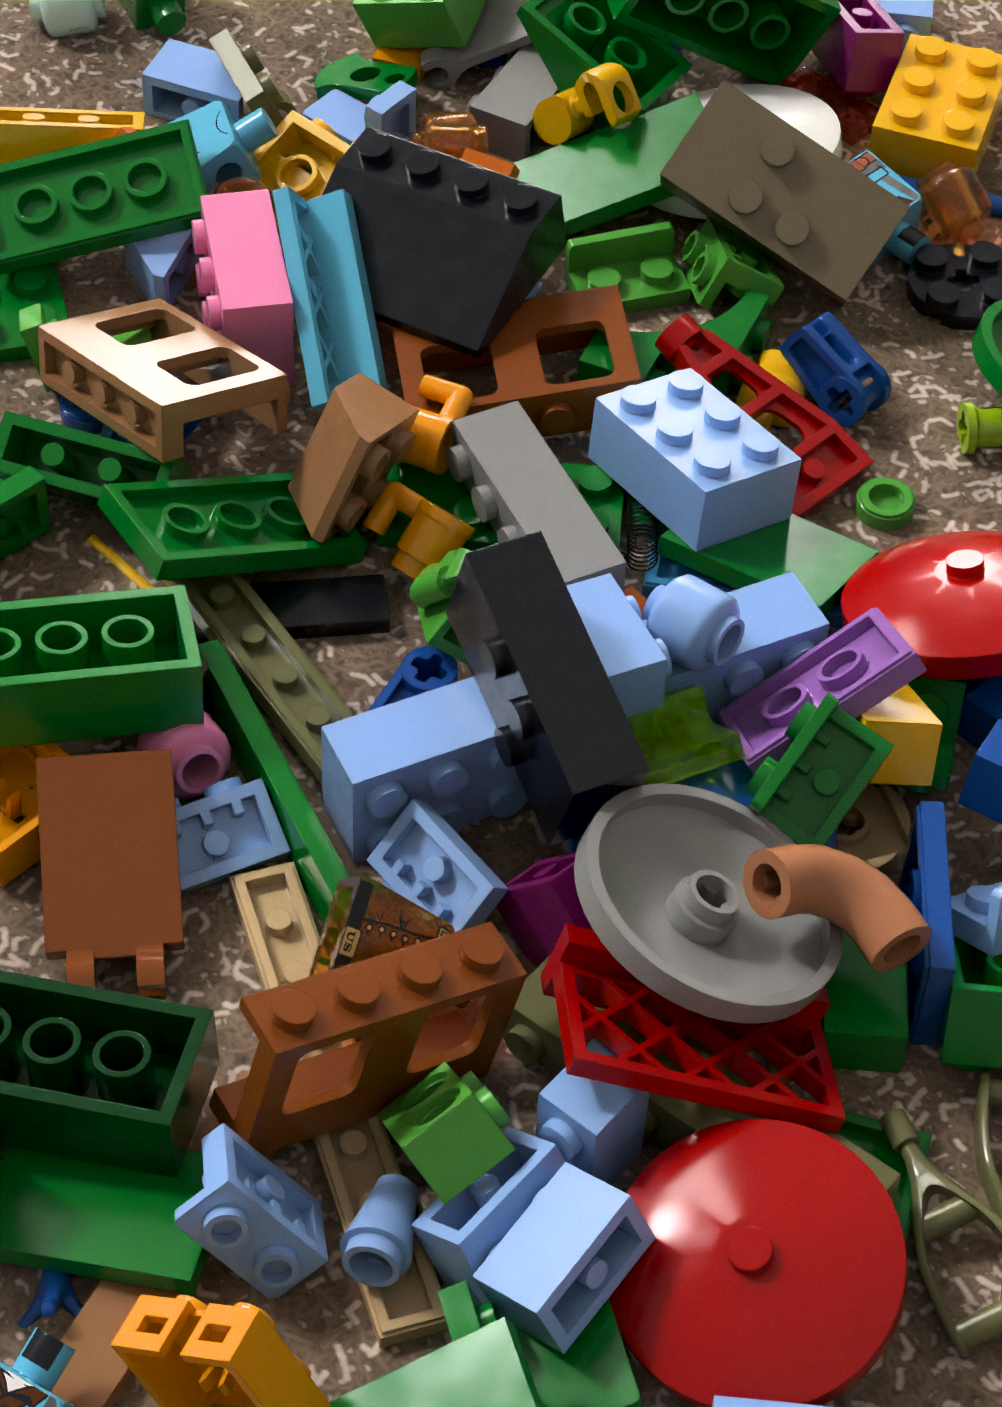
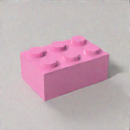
M269 190L200 196L202 219L192 220L191 225L195 254H204V257L199 258V263L194 264L197 296L206 297V301H201L203 324L286 373L289 386H294L293 300Z

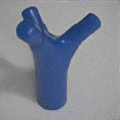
M42 1269L39 1287L34 1300L19 1322L21 1328L26 1329L42 1316L47 1318L54 1316L60 1305L76 1318L83 1305L74 1290L72 1274L54 1269Z

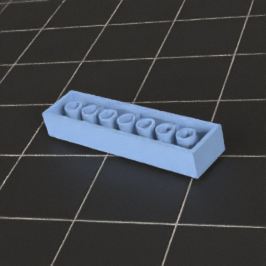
M793 571L727 592V594L737 600L740 609V619L745 624L744 635L737 651L724 665H714L712 668L701 672L692 671L671 660L672 673L666 677L664 706L627 717L638 744L679 736L718 738L725 735L728 737L715 717L719 710L827 639L830 623ZM643 620V623H644L645 626H646L647 620ZM474 676L321 726L323 808L353 864L368 859L412 799L428 801L457 833L465 825L490 816L497 818L512 816L520 811L525 804L529 803L514 766L506 767L498 754L494 739L496 725Z

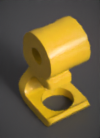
M609 62L583 72L574 87L539 102L533 111V124L535 131L543 141L552 145H559L587 132L594 123V116L605 111L610 126L616 128L633 120L641 112L642 107L627 70L620 64ZM614 85L621 91L624 97V112L620 110L615 102L613 95Z

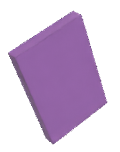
M873 607L719 710L715 717L754 775L768 756L779 762L790 747L793 740L784 735V733L806 701L818 707L826 694L830 693L840 700L838 704L840 709L853 718H857L926 672L927 669L915 650L877 607Z

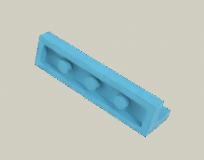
M289 186L273 190L272 194L312 408L322 414L333 389L359 372L389 391L352 196L344 189H340L306 201Z

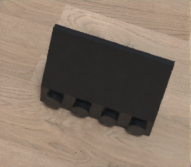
M366 127L337 162L322 194L325 195L344 189L352 196L375 320L477 359L482 356L567 245L562 197L560 194L370 127Z

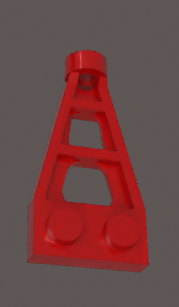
M684 314L677 318L657 338L654 346L677 370L692 368L711 385V380L727 371L747 385L756 395V398L740 409L752 419H756L763 413L775 414L800 432L802 442L791 449L802 459L792 514L805 518L866 474L874 461L835 419L707 328L703 330L689 314Z

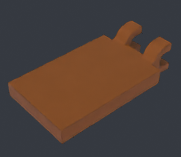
M171 749L36 758L44 941L47 960L66 959L67 983L97 988L96 960L136 957L139 996L153 999L166 998L167 986L164 951L185 950Z

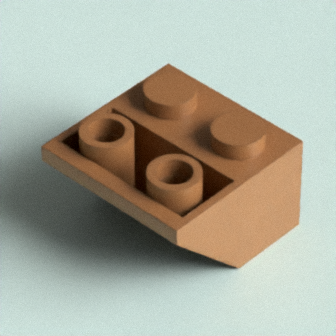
M360 372L333 389L288 485V489L311 537L321 544L342 529L349 532L364 513L370 512L384 487L390 483L386 479L393 464L399 465L404 460L416 439V434L410 430L420 410Z

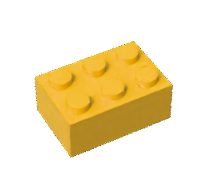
M911 33L872 125L868 150L898 175L951 186L954 185L956 187L961 185V188L964 187L971 190L1002 108V54L995 53L986 48H972L946 42L935 36H920Z

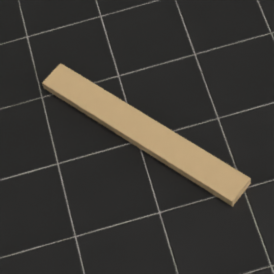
M294 861L229 876L230 890L263 991L331 970ZM355 1038L311 1051L301 1057L300 1060L356 1043ZM378 1116L311 1138L343 1235L375 1187L377 1180L385 1174L402 1175L385 1125ZM414 1232L411 1266L407 1272L399 1276V1279L394 1284L387 1287H371L358 1282L379 1348L448 1330L438 1294L441 1287L433 1264Z

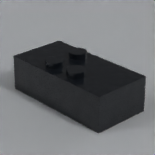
M541 530L467 552L446 614L496 725L494 739L498 754L506 767L514 766L548 846L581 836L596 813L607 801L625 790L642 785L650 770L648 763Z

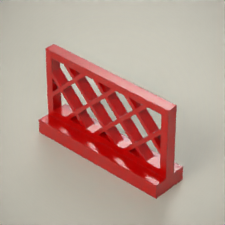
M565 924L540 978L543 995L555 997L567 1074L766 1119L792 1122L829 1133H838L846 1117L821 1025V1020L831 1004L826 985L807 1007L785 1019L758 1024L722 1021L685 1009L657 994L635 978L611 955L594 930ZM595 1007L603 1008L606 1010L600 1012ZM624 1019L647 1040L637 1044L618 1028L615 1023ZM661 1022H664V1023L668 1022V1023L673 1024V1025L667 1028V1027H666L663 1023H661ZM690 1034L714 1055L706 1060L685 1043L682 1038ZM595 1036L618 1057L587 1051L586 1040ZM729 1038L738 1039V1041L734 1043ZM755 1049L780 1071L772 1075L747 1053ZM662 1051L681 1067L685 1073L667 1069L653 1055ZM793 1052L799 1053V1054H803V1052H804V1055L799 1058V1057H798L797 1055H795ZM728 1066L753 1088L734 1084L720 1070ZM794 1081L811 1095L816 1102L801 1099L785 1085Z

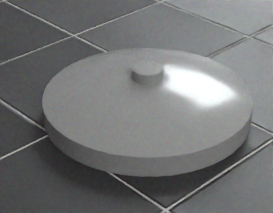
M661 783L637 786L625 790L607 801L596 813L578 844L574 862L575 885L583 912L592 929L611 955L628 972L657 994L685 1009L706 1017L735 1023L758 1024L785 1019L800 1012L818 996L832 977L841 958L843 931L830 921L811 914H797L768 920L759 916L752 909L745 895L743 885L744 867L748 858L758 850L796 843L761 815L759 816L748 807L728 797L705 789L681 784Z

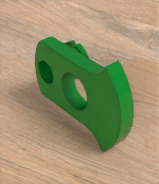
M360 52L338 59L319 72L314 83L318 100L330 91L338 89L353 98L371 101L372 98L380 95L399 80L415 88L418 83V74L416 67L365 60L361 57Z

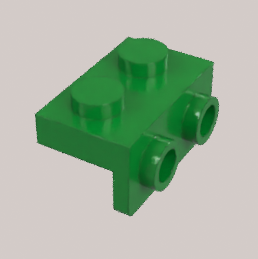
M830 693L826 694L818 707L806 701L784 733V735L793 740L790 747L779 762L768 756L745 788L746 791L754 795L749 804V809L773 823L796 844L826 845L894 747L893 744L838 707L840 700Z

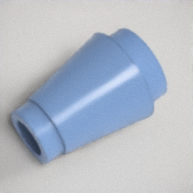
M385 1174L381 1176L340 1240V1251L343 1256L342 1266L351 1278L361 1284L371 1287L390 1286L399 1279L400 1275L407 1272L411 1266L414 1230L411 1224L415 1221L416 1201L419 1192L417 1186L410 1179L398 1174Z

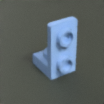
M399 80L386 91L372 98L368 104H364L348 94L334 89L305 109L303 116L310 121L314 118L323 120L335 131L339 139L349 145L356 141L366 127L414 142L416 140L417 89Z

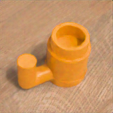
M425 374L419 386V397L444 404L439 414L415 407L420 411L410 431L416 434V439L402 462L441 476L448 470L446 449L452 447V420L465 417L472 404L473 393L467 386Z
M397 481L390 482L384 487L362 523L374 532L384 536L398 511L412 518L396 544L399 550L390 564L414 580L426 566L432 563H439L449 551L458 550L460 547L463 548L466 541L471 538L475 531V528Z

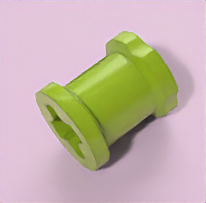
M972 402L960 403L957 412V435L963 454H973L976 448L1002 447V406L975 408Z

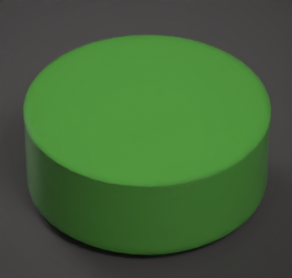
M874 478L866 481L859 487L855 501V512L865 525L873 529L894 531L905 527L911 522L914 515L916 498L913 491L906 484L898 480Z

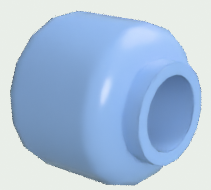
M690 574L677 577L666 586L659 585L649 595L643 609V617L647 620L646 628L654 639L660 638L664 642L671 660L695 672H701L712 668L714 665L722 666L727 663L737 651L744 635L745 624L740 619V609L737 600L726 592Z

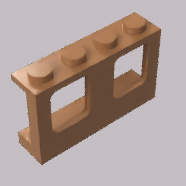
M161 298L38 326L40 381L162 463L184 458L183 424L240 409L277 433L287 430V406L291 399L287 374ZM151 327L154 341L137 345H125L111 336ZM183 373L200 385L186 384L174 377L173 374Z

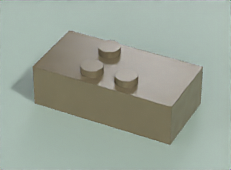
M724 79L659 173L660 185L841 307L846 303L911 207Z

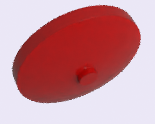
M961 531L932 535L895 546L868 560L853 573L842 591L841 610L843 627L871 608L877 607L915 650L925 665L927 671L918 677L967 680L1002 676V531Z
M773 1119L729 1121L696 1131L675 1142L643 1169L626 1192L632 1197L656 1238L610 1295L609 1300L620 1332L636 1360L658 1384L682 1401L694 1407H712L714 1395L824 1405L843 1394L865 1376L890 1343L902 1315L908 1286V1260L904 1235L894 1204L881 1181L855 1153L842 1143L812 1128L787 1121Z

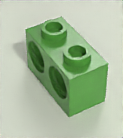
M445 1061L377 1113V1116L444 1205L516 1150L501 1131L512 1120L486 1086L481 1084L471 1070L459 1078Z

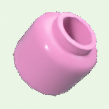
M205 711L204 724H183L167 731L139 733L137 738V751L171 749L174 794L176 798L191 799L203 796V791L207 787L222 781L226 777L231 765L232 748L226 734Z

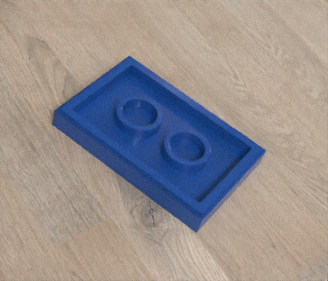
M920 801L919 806H916L899 878V886L903 888L905 895L913 902L931 927L932 937L923 950L907 962L908 1041H911V1044L935 1046L956 967L944 802Z

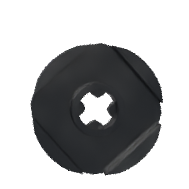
M978 241L972 245L959 243L943 245L925 244L919 247L916 251L915 260L909 268L906 284V293L911 305L924 317L926 312L930 316L940 319V325L957 330H976L987 308L1002 299L1001 248L988 241ZM954 282L968 283L972 285L971 290L962 291L960 286L955 285Z

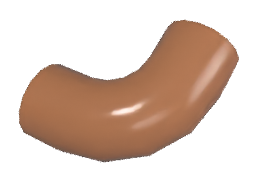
M789 844L755 851L748 858L744 867L743 885L745 895L752 909L759 916L772 920L797 914H811L826 919L847 934L871 968L876 972H887L910 961L923 950L932 937L931 927L913 902L887 875L856 855L822 844Z

